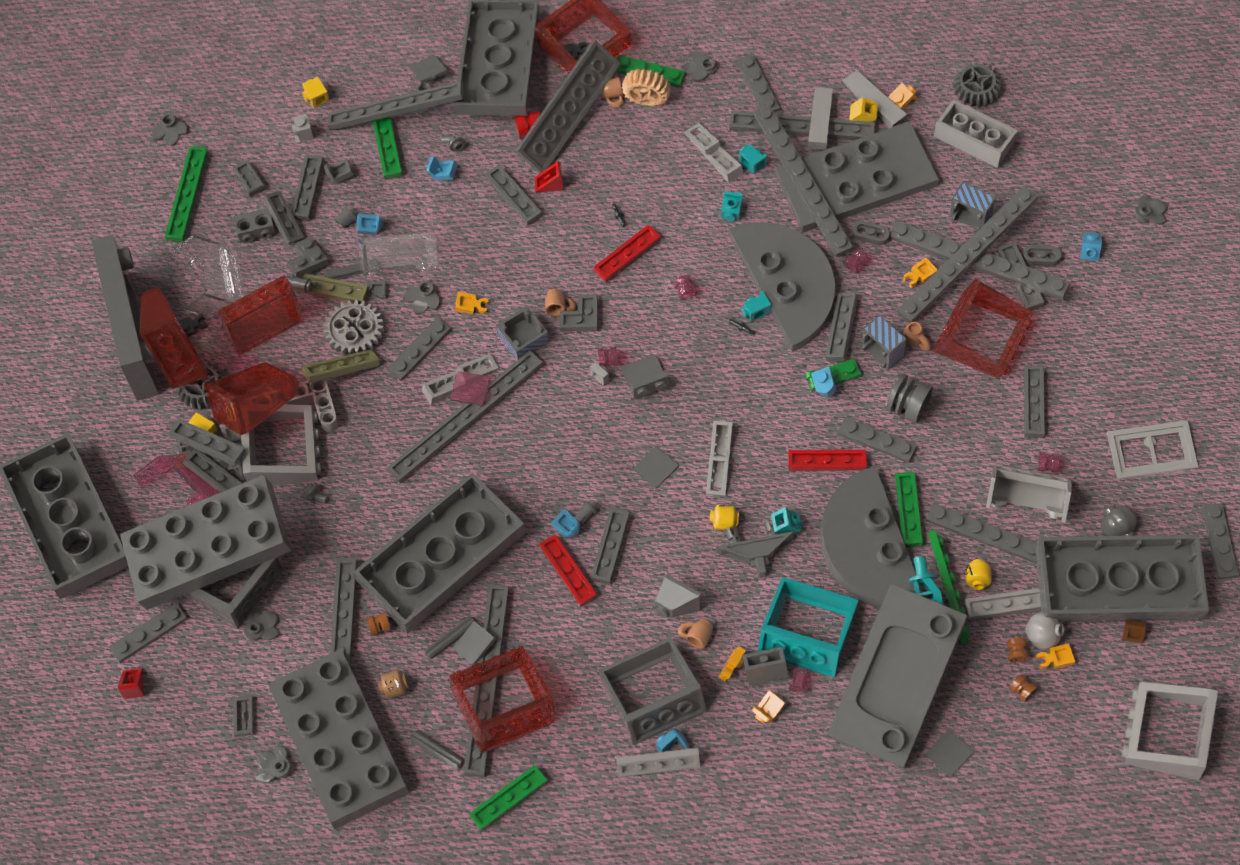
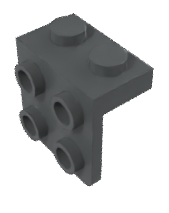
M655 355L624 365L621 368L634 399L670 387L669 375L666 370H662Z

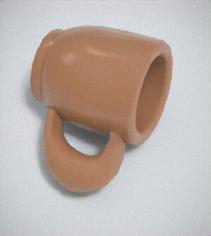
M620 77L609 79L601 91L602 98L605 97L608 104L613 108H619L623 105V90ZM619 97L618 101L614 102L610 100V98Z
M551 289L547 292L545 312L548 315L557 317L560 316V311L576 310L574 301L564 297L559 289Z
M911 322L905 327L903 336L906 338V345L910 347L919 346L924 351L930 350V342L924 336V330L920 323Z
M700 619L696 623L688 622L682 624L678 628V634L686 638L690 645L698 649H704L711 638L713 626L710 622ZM688 628H691V629L689 630V632H688L687 634H685V631H686Z

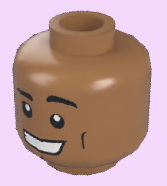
M394 670L382 674L378 687L381 694L385 693L387 698L392 699L404 695L407 688H409V683L405 673Z

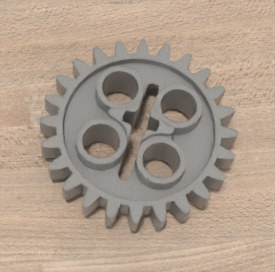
M357 299L354 304H351L350 300H348L347 305L341 302V308L334 306L335 312L329 311L330 317H325L326 323L323 324V333L330 348L334 347L336 353L341 350L342 355H345L346 352L353 354V352L366 351V348L373 350L372 344H379L378 339H382L381 332H384V323L377 308H372L371 303L366 306L365 301L358 304Z

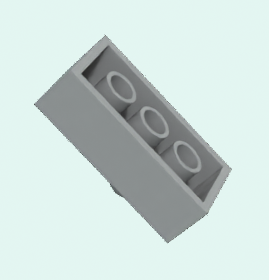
M953 99L936 122L933 137L998 168L1014 145L1018 130Z

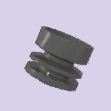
M902 374L890 391L886 410L893 412L895 409V414L900 415L906 409L905 419L917 424L921 419L918 416L920 408L926 410L933 393V386L920 382L914 388L915 379L910 378L907 382L908 376Z

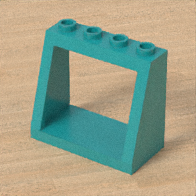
M782 577L761 628L758 652L782 647L787 664L834 678L859 600ZM785 598L846 616L837 645L775 627Z

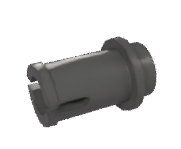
M291 276L288 285L291 288H297L307 293L312 291L314 283L309 278L302 279Z
M591 501L585 502L583 504L584 507L574 516L578 522L580 521L581 526L584 525L592 514H596L597 506Z

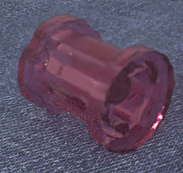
M794 668L792 684L789 685V690L805 694L807 692V678L810 677V672L806 669Z

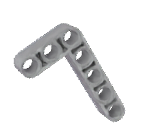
M325 379L311 383L308 380L242 399L237 404V410L240 415V405L243 404L307 405L315 402L323 430L333 432L339 425Z

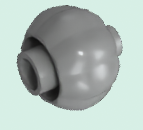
M1042 611L1034 614L1026 625L1027 637L1040 649H1049L1057 645L1065 632L1064 625L1060 620L1045 617Z

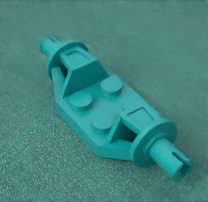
M926 556L913 558L916 576L910 578L909 582L914 583L915 594L927 599L931 598L929 600L943 605L941 591L932 581L937 579V575L928 573ZM918 583H922L927 592L920 593Z

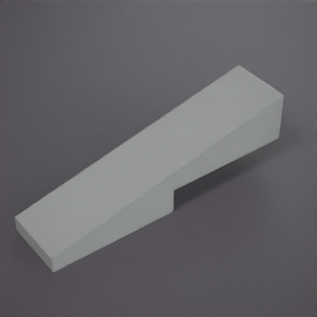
M857 70L843 80V83L858 99L863 97L878 103L877 116L889 128L895 127L905 120L907 114Z
M815 87L808 149L826 150L833 89Z
M700 123L685 131L686 136L728 183L743 174L742 165L720 146V141ZM694 131H701V133H699L696 136L692 135Z
M488 354L457 366L455 372L424 383L422 392L430 405L493 373L499 367L492 356ZM484 362H489L491 368L487 369Z
M713 421L706 488L707 495H726L733 422ZM711 486L722 487V489L714 491Z

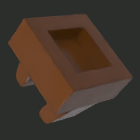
M1126 620L1122 640L1143 644L1146 623Z

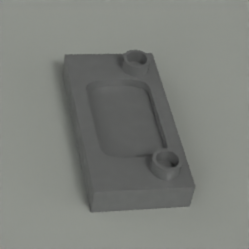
M113 235L92 240V247L120 367L137 401L157 396L159 392L152 367V362H156L157 358L151 339L146 340L129 271V269L135 268L128 246L119 248Z
M890 584L827 736L905 769L968 619L967 615Z

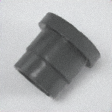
M346 206L342 208L343 211L335 218L336 222L340 223L343 229L352 221L355 222L357 220L356 216Z

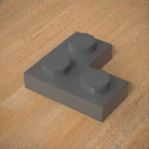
M311 237L295 243V250L300 256L287 261V267L295 277H300L329 264L328 258Z
M597 294L579 295L578 311H560V331H597Z

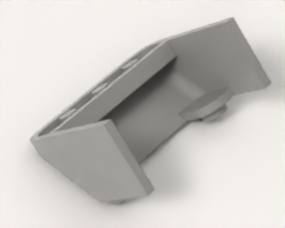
M994 465L986 508H990V505L1002 508V505L1011 503L1046 510L1050 518L1061 519V522L1065 523L1072 481L1065 477Z

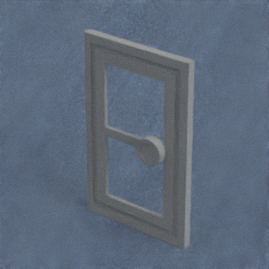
M1188 420L1107 431L1117 479L1198 468ZM1179 433L1185 460L1157 463L1154 451L1156 440L1152 436ZM1145 438L1144 445L1150 448L1153 464L1126 468L1120 441Z

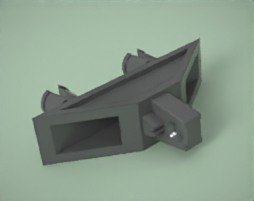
M768 520L764 521L766 537L740 541L738 527L734 526V535H732L728 527L725 531L729 544L716 546V553L751 565V568L756 567L758 577L766 576L765 565H769V561L793 539L794 531L782 534L775 533L773 522L771 528Z

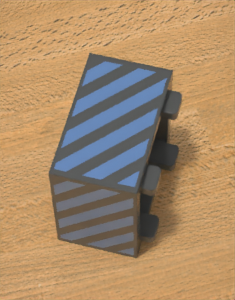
M962 182L952 198L950 218H952V221L957 220L978 231L993 216L996 197Z
M528 306L496 325L498 336L517 360L529 350L533 353L549 343L547 330Z
M878 315L863 328L861 346L863 351L867 350L881 363L882 368L889 370L904 357L906 338L882 316Z

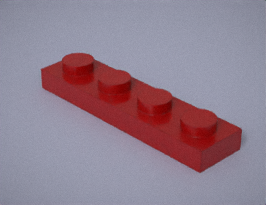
M648 224L595 265L593 271L606 283L660 241L661 236Z
M788 450V471L865 470L867 468L866 450Z
M556 534L539 543L540 549L580 607L597 598L596 592Z

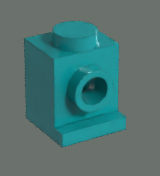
M749 144L740 150L739 161L752 174H755L767 165V155H762L758 148H754Z
M724 191L721 218L729 222L739 220L742 208V193Z
M762 290L759 292V296L751 297L744 302L741 311L745 318L748 317L752 322L771 314V304Z
M784 507L771 514L775 533L782 534L794 531V535L802 531L803 523L798 513L788 510V507Z

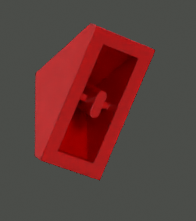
M559 161L534 177L535 193L563 190L562 170Z
M143 667L122 671L117 687L124 699L144 696Z

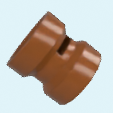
M386 612L380 613L376 617H366L372 636L377 635L381 631H391Z
M1016 637L1007 640V648L1010 650L1008 654L1009 662H1027L1029 654L1026 651V638Z
M1020 674L1012 682L1009 689L1013 693H1017L1023 702H1026L1029 694L1033 695L1038 687L1033 683H1029L1027 677Z

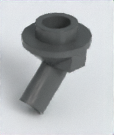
M442 136L441 138L442 143H450L449 149L452 152L461 151L466 144L465 139L462 137Z
M310 483L304 488L303 492L305 494L303 497L308 501L313 498L324 504L329 502V497L318 493L321 488L317 483L314 485Z

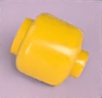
M718 504L715 510L710 511V522H713L715 529L726 530L729 527L731 531L734 526L737 527L739 511H736L734 506Z
M976 559L967 565L966 583L975 590H983L991 584L992 569L984 560Z

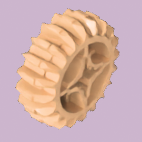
M631 70L625 76L622 84L625 97L637 104L662 106L670 95L668 80L663 75H658V72L654 73L651 70Z

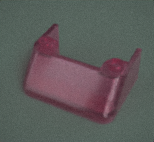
M186 453L160 455L133 475L139 487L143 489L160 475L166 474L174 468L195 492L188 498L187 506L220 493L183 464L184 459L188 456Z

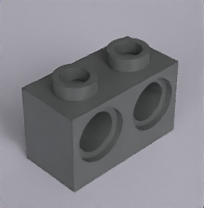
M268 208L233 216L240 243H250L254 239H266L276 234Z

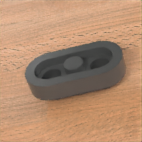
M859 221L853 226V236L860 241L883 245L889 240V230L882 225Z
M1030 245L1023 252V259L1029 265L1053 266L1058 264L1061 258V251L1055 246ZM1052 255L1054 258L1050 259L1048 256Z

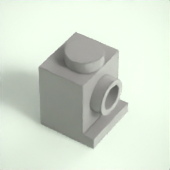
M307 114L293 117L294 125L291 126L296 144L314 139Z

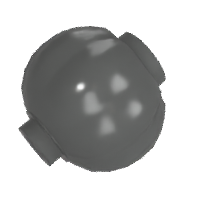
M1113 505L1102 513L1104 518L1101 520V529L1106 536L1135 535L1133 531L1137 526V516L1132 509L1122 505L1119 507Z

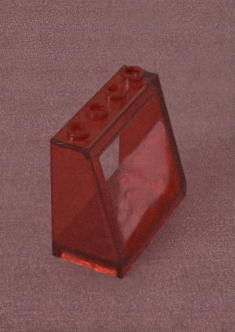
M570 0L534 26L539 48L568 74L572 71L577 61L559 41L593 16L598 18L616 34L602 45L613 57L616 58L633 44L631 32L602 0Z
M285 275L218 310L221 328L238 356L304 321L294 289Z
M975 278L961 293L932 352L998 379L1000 376H1005L1011 367L1008 364L1010 360L1016 357L1018 353L1016 348L1024 341L1026 337L1024 332L1032 325L1033 321L1031 318L1034 313ZM971 303L1017 322L997 364L953 339Z
M160 287L142 292L140 335L172 389L208 377L204 364Z
M267 362L204 385L214 420L240 435L250 432L299 394L297 378Z
M523 646L511 649L499 656H493L489 660L476 663L469 668L458 670L449 675L450 688L481 753L555 723V699ZM519 668L534 701L480 722L463 690Z

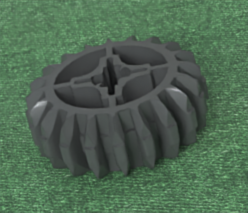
M977 61L975 65L969 62L968 66L963 65L961 70L958 69L954 76L953 89L955 95H958V100L963 99V104L970 102V107L973 103H976L977 108L980 106V103L984 107L987 105V102L992 104L993 99L996 100L1001 92L1002 82L1000 74H997L996 69H992L991 65L986 67L984 62L982 65H978Z
M201 360L199 365L194 362L192 367L187 365L186 371L181 370L182 376H177L176 393L180 401L184 402L187 407L190 405L191 408L195 409L198 406L202 410L203 405H205L209 409L210 403L216 406L215 400L222 401L221 395H225V388H227L226 377L216 364L212 365L209 361L204 364ZM200 380H201V382H202V384H203V385H202V388H203L202 390H201V387L199 386V385H201V384H200Z

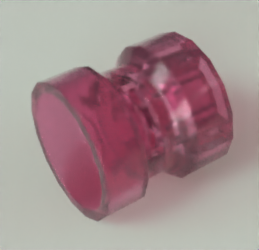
M856 248L851 256H847L843 260L844 266L853 274H856L861 266L869 262L867 254L860 248Z
M689 275L680 276L674 281L675 289L679 291L678 296L681 301L685 300L684 295L690 294L691 298L697 295L696 288L692 286L693 281Z
M610 347V349L598 348L600 366L605 367L607 364L618 365L617 347Z
M1039 452V467L1037 471L1044 472L1045 470H1050L1051 472L1058 473L1059 453L1047 455L1045 452Z

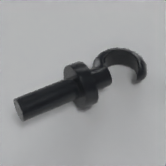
M613 203L614 217L619 220L622 227H625L624 214Z
M733 319L729 320V323L738 327L739 331L744 330L749 334H755V331L746 327L744 322L740 324Z

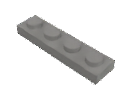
M1039 588L965 599L968 620L1041 610Z
M698 748L616 758L619 777L700 767Z

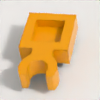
M924 258L912 267V272L904 275L903 280L912 279L913 281L910 282L909 287L913 288L919 280L925 283L938 269L927 258Z
M458 292L455 311L473 314V311L477 310L479 313H486L487 308H482L481 305L488 304V299L481 298L475 300V294Z
M1069 643L1049 648V654L1040 652L1036 656L1037 660L1044 659L1046 661L1039 666L1042 670L1047 669L1051 664H1053L1055 669L1075 664Z
M739 646L733 650L718 678L724 682L730 678L734 668H739L742 665V655H744L745 649Z

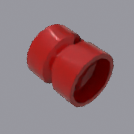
M539 110L530 112L528 116H514L519 139L524 138L540 116Z

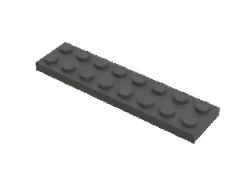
M593 40L515 150L522 159L539 173L550 166L621 64L597 40Z

